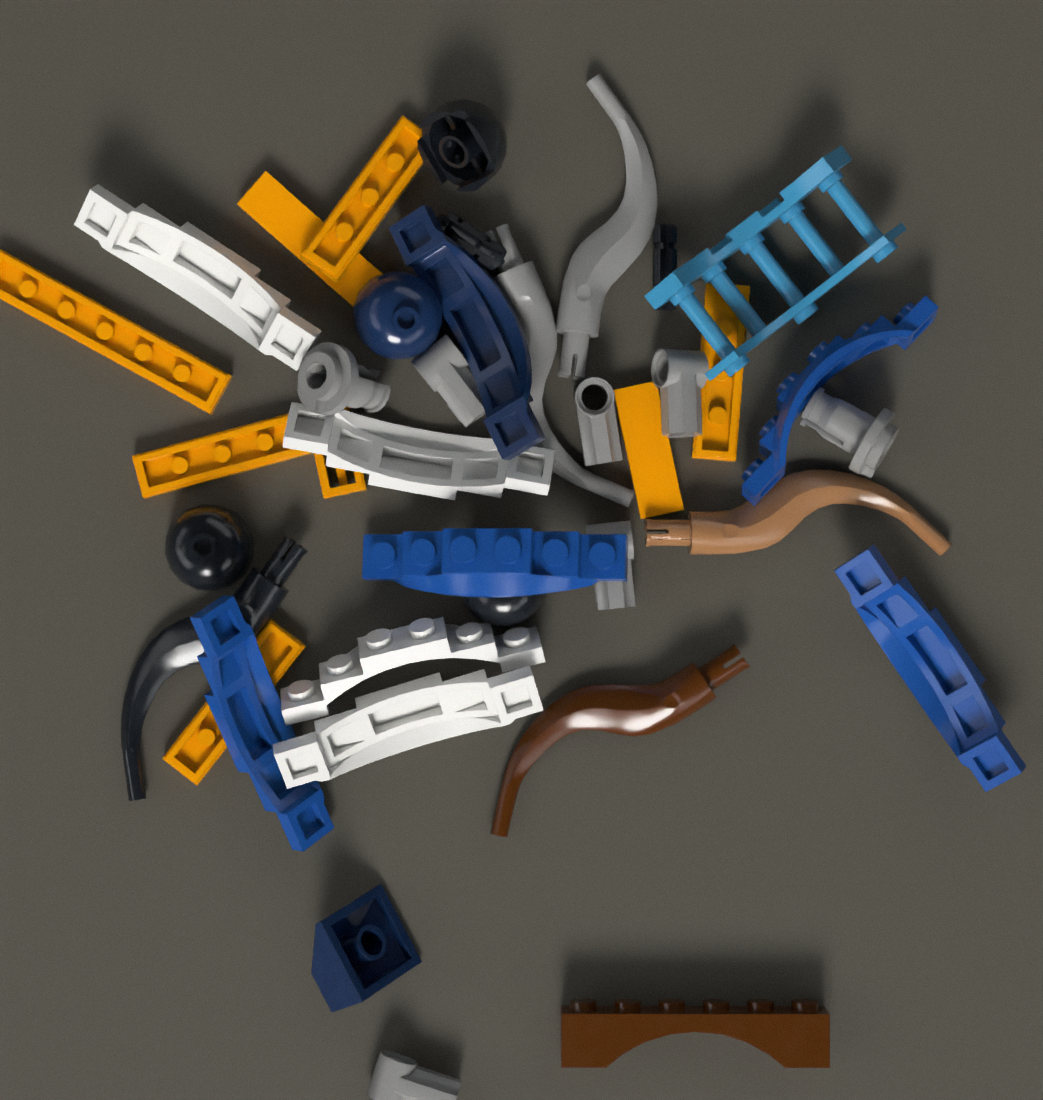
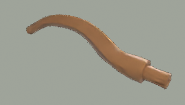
M805 470L783 477L755 506L747 501L732 510L689 511L688 520H651L650 518H645L644 532L666 533L646 534L644 536L645 547L688 546V553L690 555L739 554L764 549L779 542L806 516L818 508L831 504H851L876 509L899 519L939 556L944 554L952 543L909 503L889 489L871 480L834 470Z

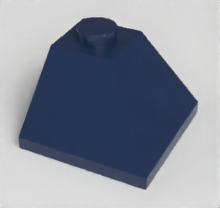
M381 884L373 887L315 925L311 974L331 1012L365 1001L422 962Z

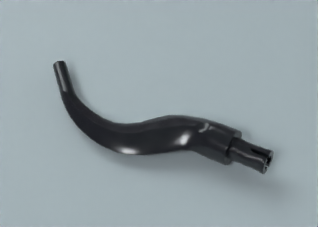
M284 535L282 542L264 568L260 570L253 567L244 582L232 595L235 597L245 622L251 625L255 636L265 626L288 594L289 590L283 585L302 557L308 552L306 548L302 545H297L295 540ZM190 617L177 621L151 640L138 659L127 686L121 714V747L129 801L146 799L140 755V738L145 717L157 691L165 680L175 672L200 664L197 656L204 652Z

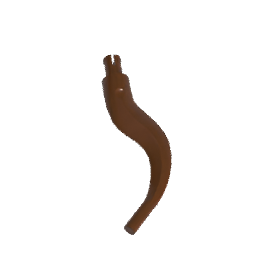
M732 644L730 648L700 668H697L694 662L656 684H598L586 686L571 691L552 703L523 734L510 758L503 777L490 834L507 837L522 780L538 758L555 742L568 734L581 730H600L627 736L649 735L680 722L717 699L713 690L743 670L750 668L744 657L728 668L723 667L724 664L741 654L736 645Z

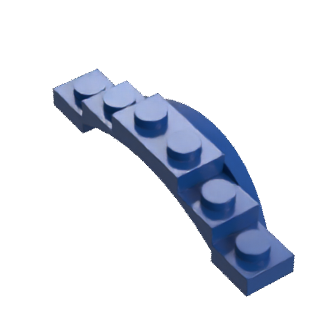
M925 295L916 305L909 302L900 310L893 320L896 326L881 315L872 325L866 321L848 339L844 340L837 335L829 344L822 341L816 346L807 358L810 364L799 375L792 372L777 388L776 392L779 396L777 397L776 409L779 411V416H773L759 432V435L762 437L759 441V452L766 460L763 462L760 458L756 459L742 474L741 478L745 482L742 484L741 495L755 506L785 475L786 451L790 430L803 408L819 387L822 388L831 378L853 362L875 351L894 344H898L903 350H906L934 322L939 307Z
M443 528V531H403V534H364L362 578L364 580L395 581L402 586L425 592L461 597L504 598L573 590L592 586L598 581L627 582L628 536L626 534H581L579 531H534L532 528Z
M875 544L838 566L834 572L849 592L852 605L961 764L972 771L985 792L1021 774L1026 765L1001 730L1006 722L981 687L986 679L937 608L934 607L928 610L906 576L900 579L896 577Z
M223 595L190 617L204 649V652L198 655L197 658L211 687V690L204 696L238 772L249 773L265 811L276 812L292 850L304 852L334 829V825L324 805V794L318 781H312L289 789L286 787L274 757L273 744L297 736L291 724L285 725L281 712L280 698L263 660L251 625L245 622L235 597Z

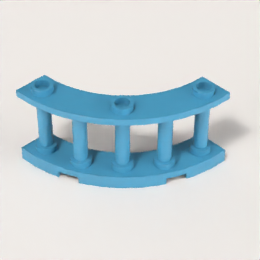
M842 145L823 156L779 193L784 199L783 202L776 198L760 212H754L725 235L726 238L710 250L706 248L684 265L674 270L644 296L654 310L668 301H671L674 306L679 304L718 354L721 361L705 373L709 381L723 371L729 377L734 375L751 361L746 355L748 352L790 320L794 319L798 325L819 310V307L815 304L816 300L873 257L879 263L899 247L894 239L907 230L901 222L884 235L841 179L844 176L840 169L852 160ZM817 188L822 193L826 191L829 193L869 245L866 250L845 266L803 213L805 207L801 201ZM778 219L784 225L789 223L830 275L829 279L806 297H804L763 244L765 238L761 233ZM738 250H741L744 256L749 254L790 306L789 310L768 326H766L724 272L727 267L723 262ZM702 278L706 284L710 282L752 335V338L737 349L693 294L696 289L692 284Z

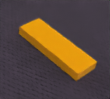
M652 381L613 390L640 519L684 510L669 438L662 436L661 400L658 388Z

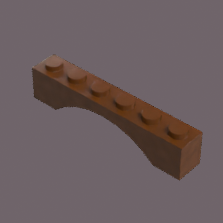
M594 999L570 1000V1006H561V1068H606L624 1053L647 1041L670 1034L690 1032L721 1034L744 1041L767 1053L785 1068H830V1014L824 1006H818L817 1000L794 999L791 1001V1006H774L773 1000L750 999L747 1000V1006H729V1000L706 999L703 1000V1006H685V1000L661 999L659 1000V1006H641V1001L637 999L614 1000V1006H597V1001Z

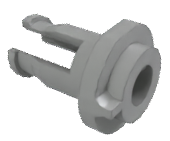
M331 342L321 343L313 347L305 355L299 366L297 386L299 399L308 410L322 415L336 414L345 407L354 409L362 407L365 412H378L389 400L391 387L390 385H383L372 381L371 379H377L380 375L379 370H367L364 366L358 365L354 355L348 348Z
M819 387L801 416L803 419L800 425L803 427L808 425L815 429L824 439L854 456L849 469L859 475L862 474L872 478L898 434L899 428L892 425L895 413L884 408L877 417H874L844 400L829 396L824 393L825 389Z

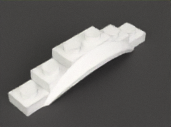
M99 184L89 190L74 223L76 227L98 240L102 248L189 301L263 354L273 355L294 370H299L303 358L313 348L322 331L289 310L288 306L291 302L289 298L257 278L261 269L189 222L179 227L146 204L142 203L137 208H134Z
M291 402L283 438V448L327 455V467L369 474L368 485L455 500L457 490L501 498L503 488L547 496L555 450L533 446L511 460H502L492 438L423 430L381 421L344 409L333 415H322L311 412L303 404Z
M444 617L436 619L421 618L413 621L410 625L391 630L384 628L376 629L369 632L366 636L357 638L358 646L347 654L336 655L326 662L319 663L320 679L314 681L299 680L289 685V687L281 688V712L285 725L329 715L328 704L349 688L385 670L419 661L445 658L479 659L500 663L502 673L529 665L544 663L546 661L537 626L530 628L516 627L502 635L494 636L491 624L467 623L458 626L445 624Z
M530 665L487 678L485 669L442 681L440 672L357 697L355 698V709L314 721L315 732L273 744V753L286 787L289 789L312 781H327L374 761L429 743L480 730L506 726L517 718L543 711V706Z

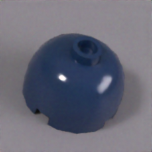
M394 271L377 275L362 287L353 306V318H355V327L360 340L372 352L391 360L410 359L425 352L437 339L442 326V307L435 290L422 278L405 271Z

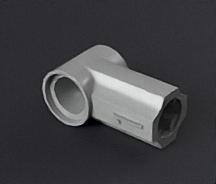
M444 335L425 352L411 361L434 393L439 392L447 406L465 428L486 414L476 382L468 369L469 365L447 335Z
M658 349L653 356L651 377L654 385L660 388L662 436H667V438H684L702 435L701 389L707 382L705 373L709 371L708 359L703 351Z
M591 377L583 380L573 393L585 466L623 460L614 406L615 394L612 386L600 377ZM596 385L604 391L606 401L599 410H590L584 406L581 396L587 386Z
M630 520L586 525V534H626L628 536L627 582L598 581L595 583V597L598 610L636 606L631 560H634V548Z
M382 1050L379 1053L366 1094L373 1100H456L461 1079L418 1066L414 1059L400 1053Z

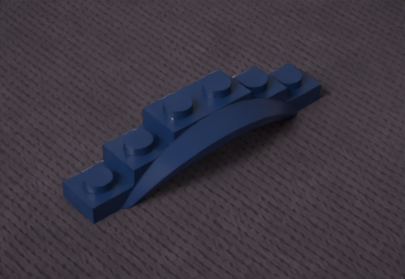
M422 205L390 226L389 230L406 265L412 267L418 277L422 278L435 290L442 307V314L452 330L476 382L487 417L483 421L502 460H511L546 439L529 405L534 400L530 394L532 367L527 340L513 307L496 281L468 251L444 234L432 208Z

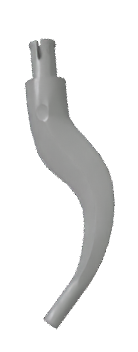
M600 74L589 80L586 85L618 130L624 150L626 185L624 197L618 210L604 225L580 243L571 257L562 283L555 330L557 333L563 334L560 366L557 376L569 378L571 375L572 359L574 358L572 379L576 380L586 379L585 370L589 339L596 338L599 335L605 295L612 284L628 269L646 246L655 226L657 211V183L647 145L635 122Z
M503 224L498 226L496 230L507 253L504 257L505 263L501 267L497 266L500 274L493 279L513 307L528 344L532 367L530 394L534 400L529 405L546 439L534 446L555 450L552 471L576 486L629 507L635 491L584 469L565 451L549 427L544 415L542 399L545 382L557 350V331H555L556 325L552 307L533 261L523 262L509 230V225ZM489 230L484 233L491 238V241L494 240L499 243L495 231Z

